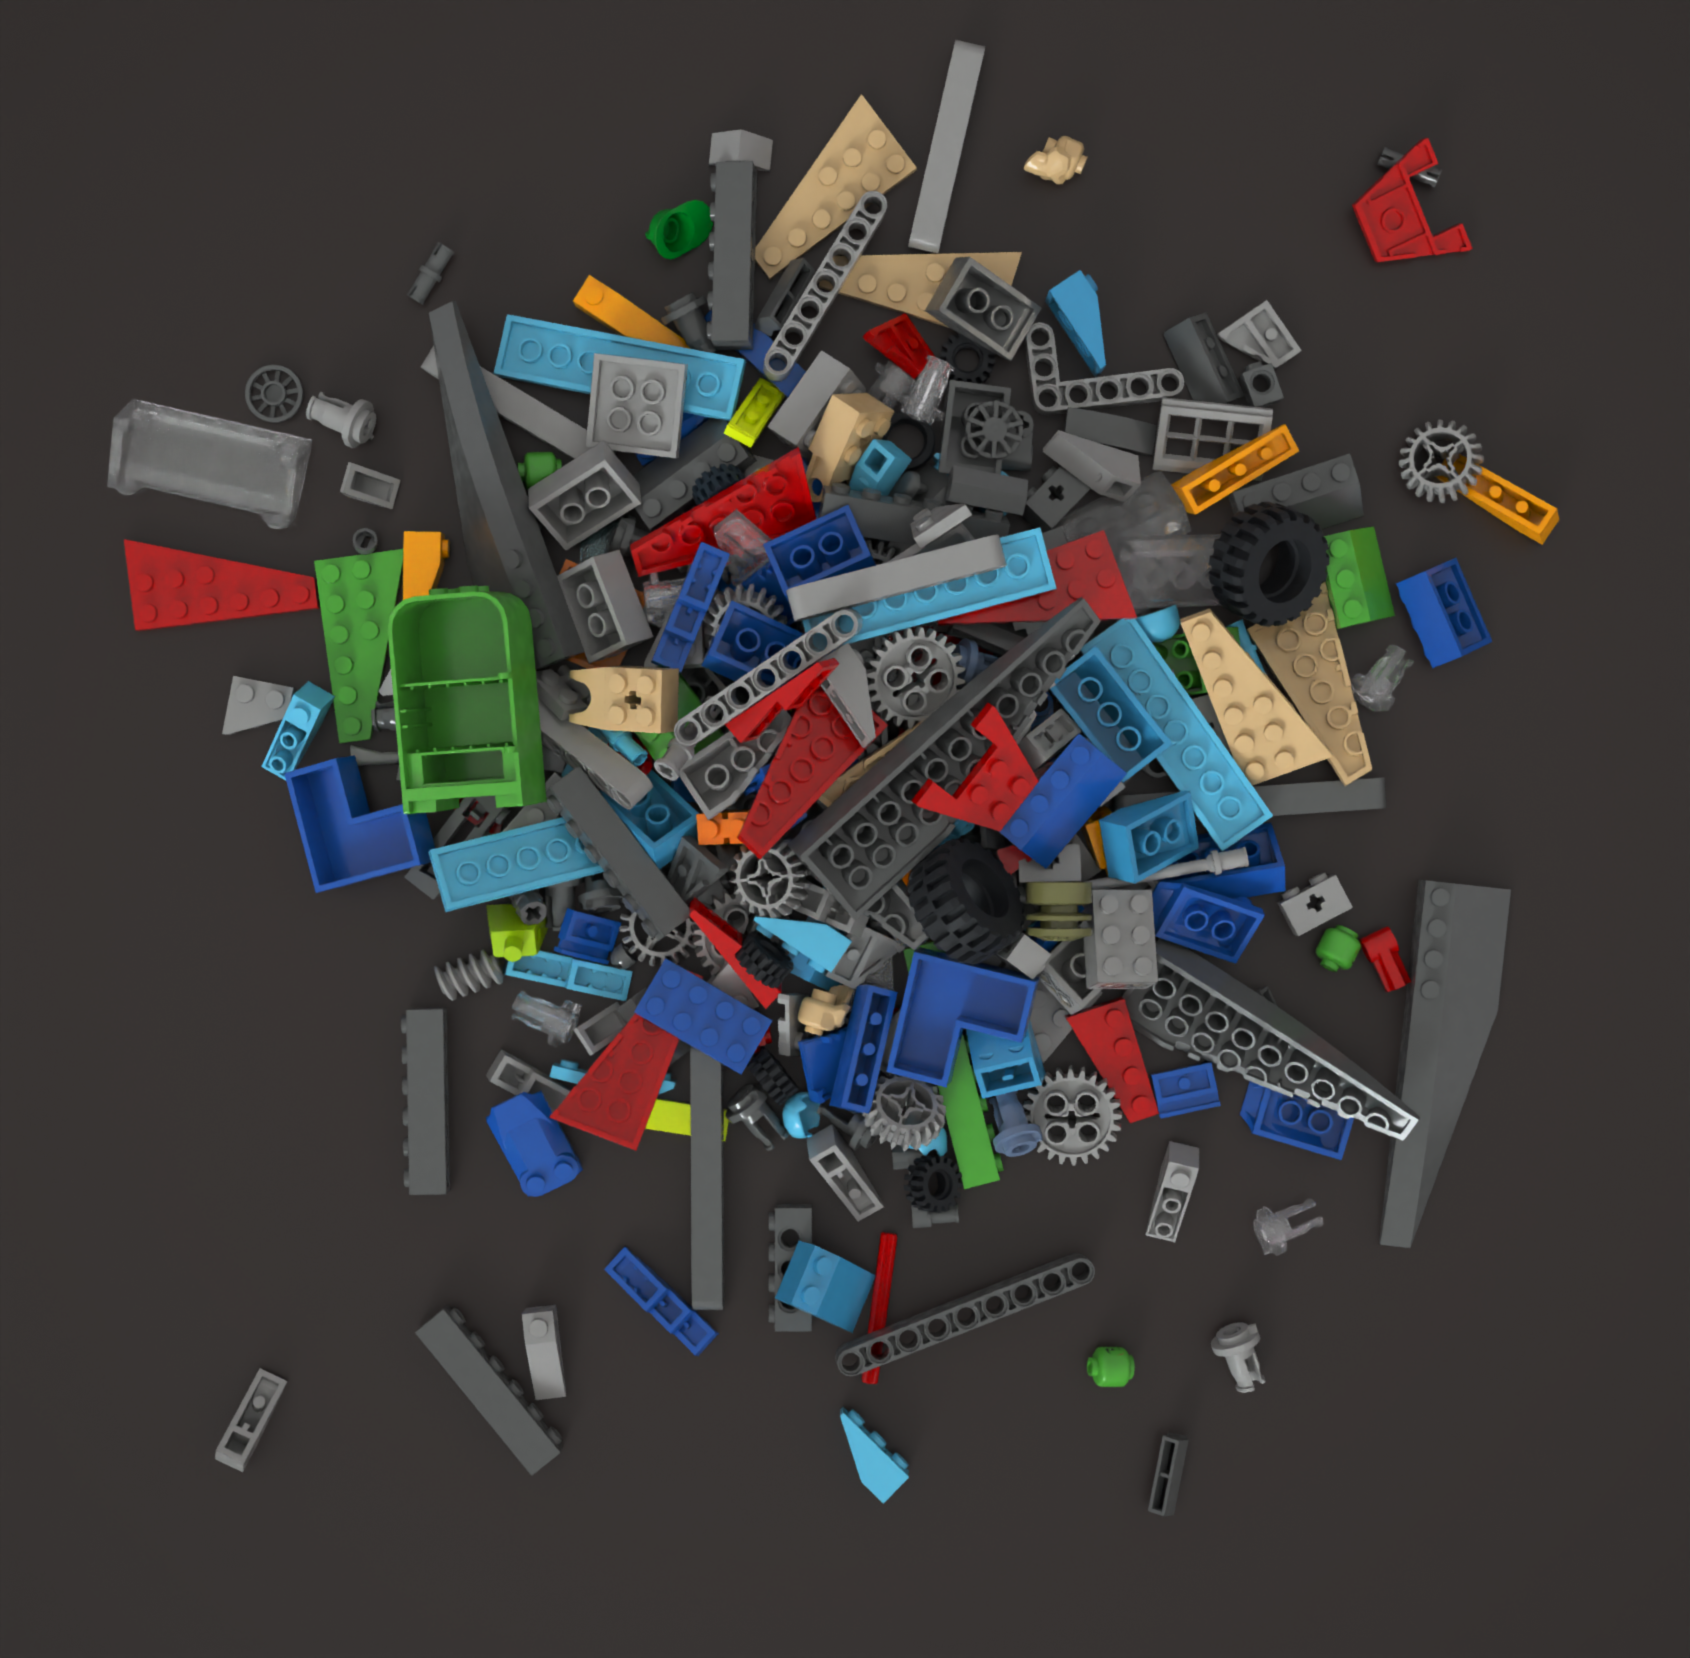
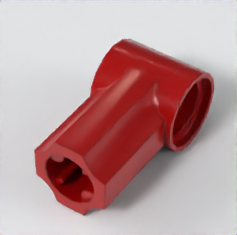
M1388 926L1359 939L1362 950L1371 964L1373 963L1385 992L1397 990L1411 982L1398 954L1399 946L1396 938Z

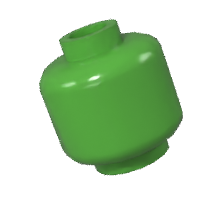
M550 451L527 452L523 463L517 464L521 480L524 481L527 490L562 467L561 459H556L555 454Z
M1336 925L1335 928H1327L1315 951L1316 955L1322 960L1320 965L1337 973L1338 969H1350L1361 949V943L1357 939L1359 935L1342 925Z
M1098 1347L1094 1351L1093 1356L1087 1360V1373L1093 1377L1097 1386L1124 1387L1128 1380L1134 1376V1359L1123 1347Z

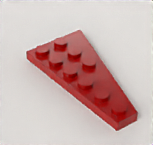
M799 447L630 544L638 577L692 564L701 542L729 554L762 547L764 543L816 520Z
M1102 530L1047 550L1057 589L936 622L938 626L973 625L976 623L1047 622L1080 597L1085 599L1100 620L1136 619L1137 615L1106 534Z
M124 539L135 631L320 609L317 580L314 577Z
M821 685L803 706L796 708L737 836L759 859L780 840L868 748L867 746L863 749ZM872 710L877 738L888 725Z

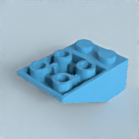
M1030 1021L1026 1037L1022 1043L966 1029L973 1069L982 1099L1042 1085L1046 1072Z

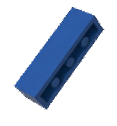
M872 985L857 986L829 1106L857 1113L868 1114L870 1112L898 992Z

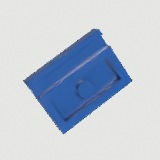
M567 908L558 935L560 941L558 947H554V951L608 965L609 960H607L609 951H613L621 922Z
M1208 1061L1150 1074L1159 1118L1161 1119L1221 1106L1212 1062Z

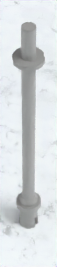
M1245 847L1219 853L1217 850H1213L1204 859L1168 865L1136 884L1202 871H1210L1215 875H1220L1224 870L1249 867L1247 851ZM1111 877L1084 881L1092 882V890H1108L1135 885L1134 883ZM1021 893L1020 901L1023 902L1024 906L1030 905L1026 903V893ZM1033 905L1034 910L1039 911L1040 906Z

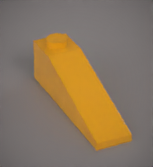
M591 275L588 276L573 300L576 308L620 336L690 349L682 337Z
M1283 424L1192 471L1170 486L1183 511L1196 515L1299 452V449L1286 424Z
M1459 454V458L1453 464L1458 475L1462 473L1467 462V458ZM1445 459L1442 465H1445L1448 469L1447 461ZM1480 466L1483 471L1482 474L1472 475L1477 479L1476 486L1466 483L1465 485L1469 493L1464 496L1515 530L1543 545L1559 521L1557 508ZM1435 476L1444 483L1449 482L1444 476Z
M404 531L403 600L414 596L429 595V589H437L445 566V558L450 557V541L445 539V534L442 532Z

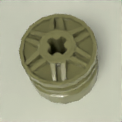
M1026 882V903L1040 906V912L1026 915V920L1040 921V927L1026 928L1027 936H1034L1044 941H1075L1082 937L1092 936V928L1078 927V921L1092 920V915L1078 912V906L1092 903V882Z

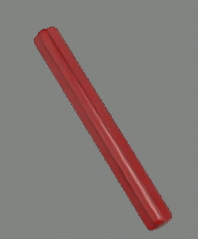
M882 1232L880 1236L867 1334L886 1326L897 1245V1235L891 1232ZM883 1342L874 1343L871 1347V1353L876 1355L882 1354ZM880 1366L862 1373V1382L877 1384Z

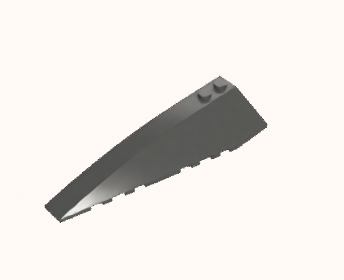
M1159 938L1156 943L1158 983L1147 989H1126L1122 996L1125 999L1133 1029L1163 1048L1171 1051L1178 1049L1188 1053L1187 1057L1196 1061L1204 1059L1217 1065V1069L1227 1073L1235 1071L1242 1074L1245 1080L1289 1097L1296 1095L1307 1099V1104L1317 1108L1320 1105L1337 1111L1338 1116L1348 1120L1350 1117L1363 1121L1366 1127L1404 1141L1420 1119V1116L1398 1097L1316 1033L1185 946Z

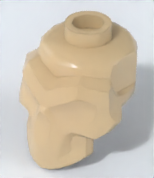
M1061 136L1058 141L1049 137L1043 152L1036 151L1025 162L1024 170L1040 176L1041 179L1051 180L1055 184H1063L1065 180L1071 179L1075 172L1081 174L1088 157L1082 155L1084 146L1081 142L1067 136Z
M846 985L833 986L829 989V992L813 988L811 997L803 998L798 1013L799 1022L806 1025L804 1031L822 1036L824 1030L833 1031L835 1028H841L844 1025L845 1016L850 1009L849 1002L854 989Z

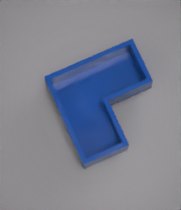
M355 755L334 758L284 773L316 893L431 863L428 852L431 849H435V844L427 814H404L403 804L370 813Z
M919 947L913 954L886 1072L947 1088L952 1081L964 1028L1022 1043L1026 1037L1040 977L1036 976L1032 980L1021 972L982 962L978 964L958 962V959L948 957L946 953Z

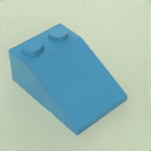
M1079 270L1050 289L1045 303L1094 377H1098L1106 366L1098 296L1095 293L1098 287L1089 274L1084 276L1082 271Z
M651 769L647 777L652 782L653 788L630 810L621 806L602 790L599 792L655 865L661 869L674 859L682 836L691 835L698 841L696 814L699 813Z
M1185 790L1120 808L1099 820L1108 877L1136 884L1199 848L1190 791Z
M798 1241L775 1299L853 1333L876 1275L816 1245Z

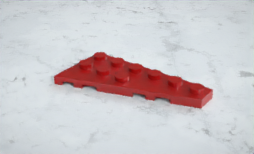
M688 971L703 980L704 976ZM634 1014L549 1118L637 1151L680 1039L641 1016Z

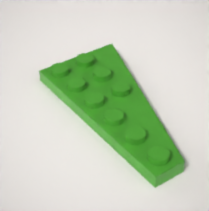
M403 549L314 561L332 694L335 696L333 702L340 744L372 740L374 727L372 725L371 710H377L378 691L384 676V665L389 649L388 621L394 607H396L398 590L401 585Z

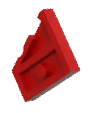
M906 313L870 329L862 336L865 341L914 379L933 370L940 364Z

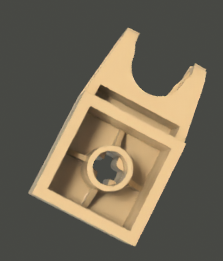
M868 393L832 394L808 449L813 453L806 471L812 502H821L823 489L819 496L815 495L812 490V483L816 478L822 482L823 488L824 485L832 486V483H841L845 480L847 485H849L857 462L872 440H882L883 435L889 430L894 410Z
M612 666L569 671V678L584 683L591 693V701L588 708L583 712L569 714V722L612 731L674 732V727L678 722L679 668Z

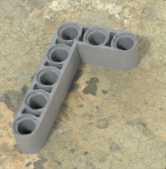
M1038 322L1030 327L1025 336L1032 404L1035 411L1041 415L1064 414L1068 407L1096 410L1162 401V397L1175 398L1184 387L1183 375L1174 368L1060 382L1055 337L1052 328L1045 323ZM1035 332H1042L1047 336L1048 341L1045 345L1037 346L1032 342L1031 335ZM1040 362L1047 363L1051 367V374L1048 376L1038 375L1035 371V365ZM1165 377L1173 378L1177 384L1176 390L1172 392L1164 390L1161 380ZM1134 381L1144 383L1146 393L1144 395L1134 394L1131 390V383ZM1103 385L1112 386L1116 391V397L1113 399L1103 398L1100 393V387ZM1073 389L1082 390L1086 396L1085 401L1082 403L1073 402L1069 396L1070 391ZM1045 392L1052 394L1055 398V404L1051 407L1043 406L1039 402V395Z

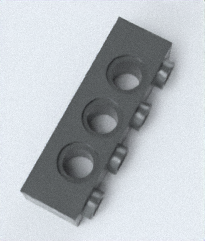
M775 1204V1212H769V1231H775V1243H769V1261H775V1274H769V1292H775V1296L785 1275V1272L782 1270V1264L785 1261L791 1260L798 1241L794 1244L785 1243L781 1235L784 1231L792 1229L798 1233V1241L812 1244V1204ZM775 1299V1304H769V1323H775V1332H812L811 1314Z

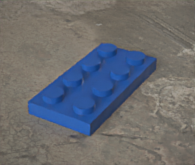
M666 958L634 1011L635 1014L742 1075L772 1023L771 1019Z

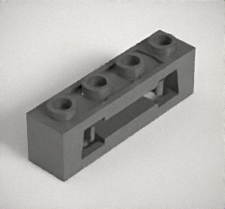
M495 795L466 797L433 838L435 848L447 846L470 815L478 821L485 816L486 812L489 813L483 822L474 827L464 841L492 835L489 831L494 824L501 825L511 810L507 807L496 808ZM477 800L479 803L471 812H469L470 808ZM427 863L411 868L404 878L433 900L441 896L432 865L427 867L429 864Z

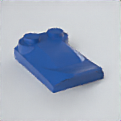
M1159 881L1152 891L1155 937L1235 964L1265 916L1263 909L1254 906L1252 901L1246 897H1235L1232 899L1184 883Z
M1249 1081L1240 1111V1116L1246 1121L1252 1134L1339 1160L1343 1158L1354 1118L1351 1117L1348 1120L1338 1116L1337 1111L1320 1105L1317 1108L1307 1104V1099L1296 1095L1289 1097Z
M541 1090L534 1094L522 1092L491 1107V1113L486 1117V1122L516 1174L522 1191L528 1197L544 1195L572 1181L583 1170L582 1163L560 1123L549 1118L553 1111Z

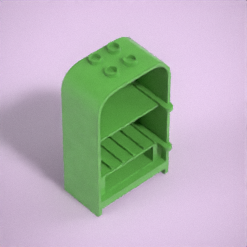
M489 586L429 589V595L414 596L401 601L394 607L389 617L388 642L403 813L439 812L459 808V798L495 795L496 808L519 807L547 802L532 621L527 606L520 598L511 593L489 591Z

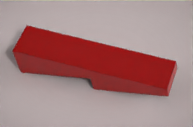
M835 658L817 662L726 723V727L740 743L757 739L783 709L787 711L803 706L835 670L839 662Z
M694 897L690 902L689 916L763 1007L767 1009L778 997V993L782 992V983L777 988H770L769 985H763L761 980L757 981L754 979V975H749L746 972L747 969L739 964L741 961H738L735 957L742 947V933Z

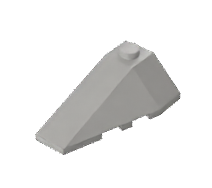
M783 709L757 739L740 743L732 732L729 731L696 753L692 760L686 761L680 769L681 780L708 820L738 800L759 773V769L767 763L777 750L792 719L787 711Z

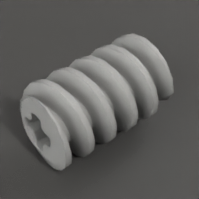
M484 949L480 950V960H477L472 953L469 954L468 964H465L461 957L457 958V968H454L448 961L446 962V972H442L438 966H434L439 986L443 994H446L451 1001L457 999V991L463 997L468 995L469 987L475 993L480 991V982L486 989L491 987L492 979L498 985L503 983L502 965L499 957L493 956V950L491 956Z

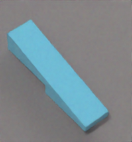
M539 950L538 954L534 956H522L515 962L505 959L503 973L508 976L622 1001L627 999L633 973L630 970L617 969L613 966Z

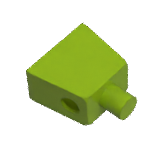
M512 904L486 906L493 956L504 957L508 961L515 962L522 956L538 954L548 931V928L545 927L547 915L539 924L527 925L521 921Z

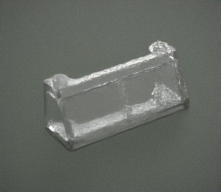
M132 399L113 418L107 487L117 489L119 493L127 495L135 494L136 491L141 490L143 487L259 513L262 514L261 519L267 523V526L274 529L288 528L297 515L311 454L312 439Z

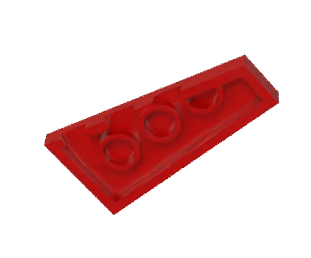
M1120 997L1080 1010L1072 1015H1065L1064 1017L1089 1055L1095 1068L1103 1079H1107L1108 1089L1115 1088V1095L1113 1097L1114 1099H1120L1119 1107L1127 1120L1133 1123L1159 1114L1125 999Z

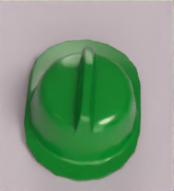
M691 200L673 209L661 210L653 216L645 236L652 241L663 258L675 259L705 242L713 226V221L710 218V207L703 201Z

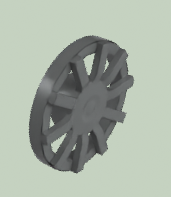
M267 365L259 368L250 376L245 388V399L251 412L259 419L270 423H280L291 419L301 408L303 387L297 375L290 369L280 365ZM276 370L275 380L270 381L266 372ZM281 372H285L289 377L281 384L279 383ZM260 375L263 376L266 382L263 386L255 382ZM294 380L297 388L286 390L285 387ZM252 386L261 390V394L251 396ZM298 393L296 402L287 398L289 394ZM263 399L264 403L256 410L252 401ZM284 402L294 406L290 412L286 411L283 405ZM268 405L271 406L269 417L261 414ZM278 406L283 413L281 417H275L276 407Z
M998 400L987 401L978 405L968 416L965 425V436L971 449L979 456L992 460L1002 459L1011 455L1019 447L1024 433L1023 420L1019 413L1011 405ZM994 406L993 417L990 418L985 408ZM999 407L1007 410L1002 418H998ZM979 411L984 416L985 422L974 419ZM1012 414L1016 422L1006 424L1004 421ZM971 424L982 427L981 431L971 433ZM1018 426V436L1007 432V429ZM983 436L984 440L977 447L972 438ZM1004 437L1016 440L1011 448L1004 440ZM987 442L992 443L991 453L982 450ZM998 442H1000L1003 448L1005 449L1004 453L996 454Z

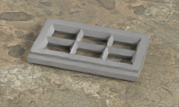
M1162 397L1152 470L1191 473L1215 460L1197 457L1199 441L1224 443L1223 455L1230 452L1231 444L1244 445L1252 441L1232 438L1235 422L1259 425V437L1271 431L1273 409ZM1171 415L1196 418L1194 434L1169 432ZM1202 419L1228 421L1226 438L1200 435ZM1167 439L1192 440L1190 456L1165 454ZM1263 474L1253 480L1262 481Z

